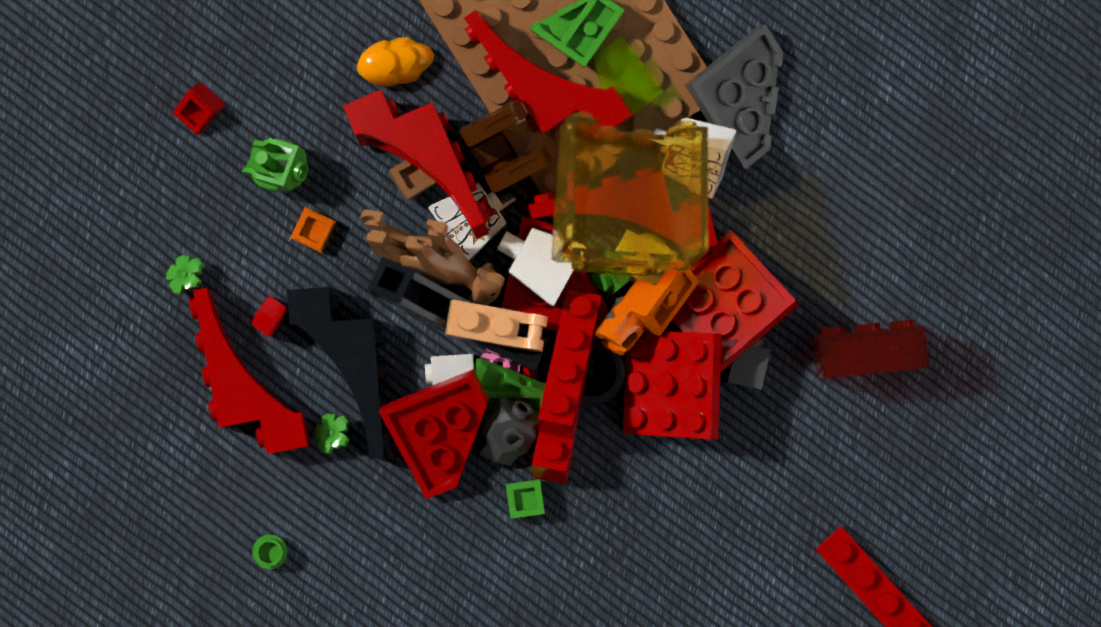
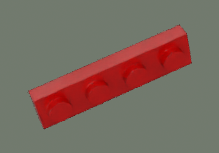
M839 526L815 548L884 627H932L842 526Z

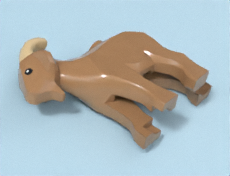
M365 209L362 212L360 219L371 230L366 236V241L377 256L385 257L410 268L434 283L444 285L456 284L469 288L472 294L468 296L467 300L475 304L488 306L499 296L504 284V276L495 272L492 263H486L479 269L474 267L467 259L462 248L447 233L448 225L446 222L427 220L428 236H412L387 223L384 220L383 213L380 211Z

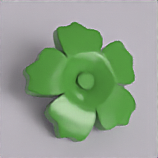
M183 254L176 259V266L171 265L166 273V280L170 282L169 286L172 288L173 293L181 296L185 288L188 291L199 288L202 281L196 275L202 273V267L204 266L199 258L192 259L190 256Z
M330 413L322 416V425H316L313 431V440L318 442L317 446L323 454L331 455L333 448L347 447L350 439L343 433L349 431L350 421L345 416L338 417Z

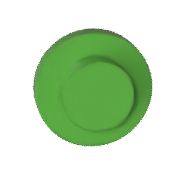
M273 534L260 537L255 542L252 550L255 562L264 569H275L281 566L286 560L288 553L284 540Z

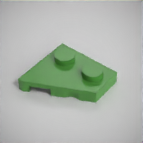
M579 0L558 10L557 13L544 20L534 23L530 27V31L585 69L625 10L611 0Z
M476 359V374L489 397L482 420L488 419L500 397L514 402H526L532 409L540 411L545 383L487 360Z

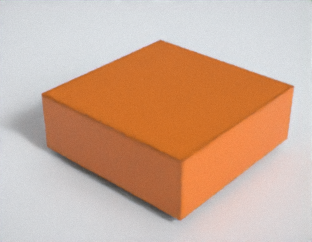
M305 207L290 238L323 253L337 222Z

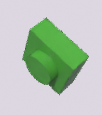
M610 252L586 271L592 279L594 286L607 299L631 280V277Z
M540 479L506 484L510 519L545 514Z

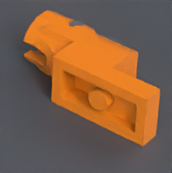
M674 259L656 285L637 279L624 297H619L615 300L607 317L603 319L595 332L596 337L602 340L601 344L605 348L618 355H624L634 346L644 331L661 336L699 283L686 262Z

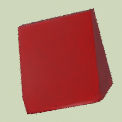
M198 83L188 90L172 113L198 136L223 109L225 103L203 83Z
M268 296L253 318L252 325L264 335L274 337L289 313L288 306L274 297Z

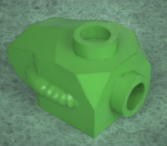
M268 138L264 141L254 140L250 159L241 172L246 176L252 177L255 184L260 186V188L288 193L299 187L307 177L308 164L306 152L301 147L283 139Z

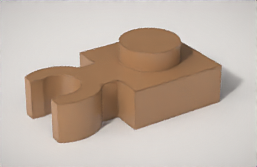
M403 161L388 172L406 202L436 184L421 170L407 161Z

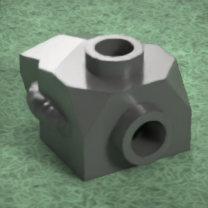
M500 397L482 427L483 440L480 445L479 454L495 463L511 466L517 457L525 454L535 441L538 432L539 411L532 409L526 402H514Z

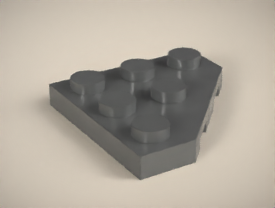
M766 24L757 26L685 84L710 124L737 130L730 157L739 170H746L767 153L771 147L772 136L769 135L771 116L775 115L779 90V87H776L778 67H782L784 53Z

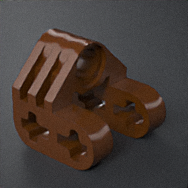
M520 99L512 101L484 115L480 119H476L459 130L467 147L471 148L483 170L484 178L492 193L509 187L541 170L553 161L544 145L516 158L511 145L502 133V130L519 122L528 115Z

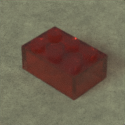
M914 319L889 322L890 329L880 330V323L855 325L854 333H845V326L820 329L821 336L812 337L816 377L831 378L929 368L925 326H915Z

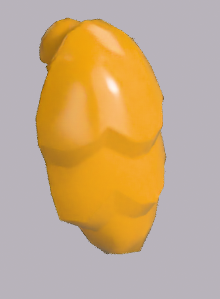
M399 37L390 41L382 40L369 46L361 54L357 63V72L368 82L382 87L408 84L417 81L420 74L434 62V53L429 46L415 42L409 37Z

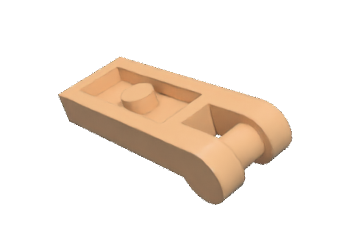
M451 300L445 335L542 352L544 341L541 340L542 330L547 327L548 317ZM519 324L529 326L527 338L518 337Z

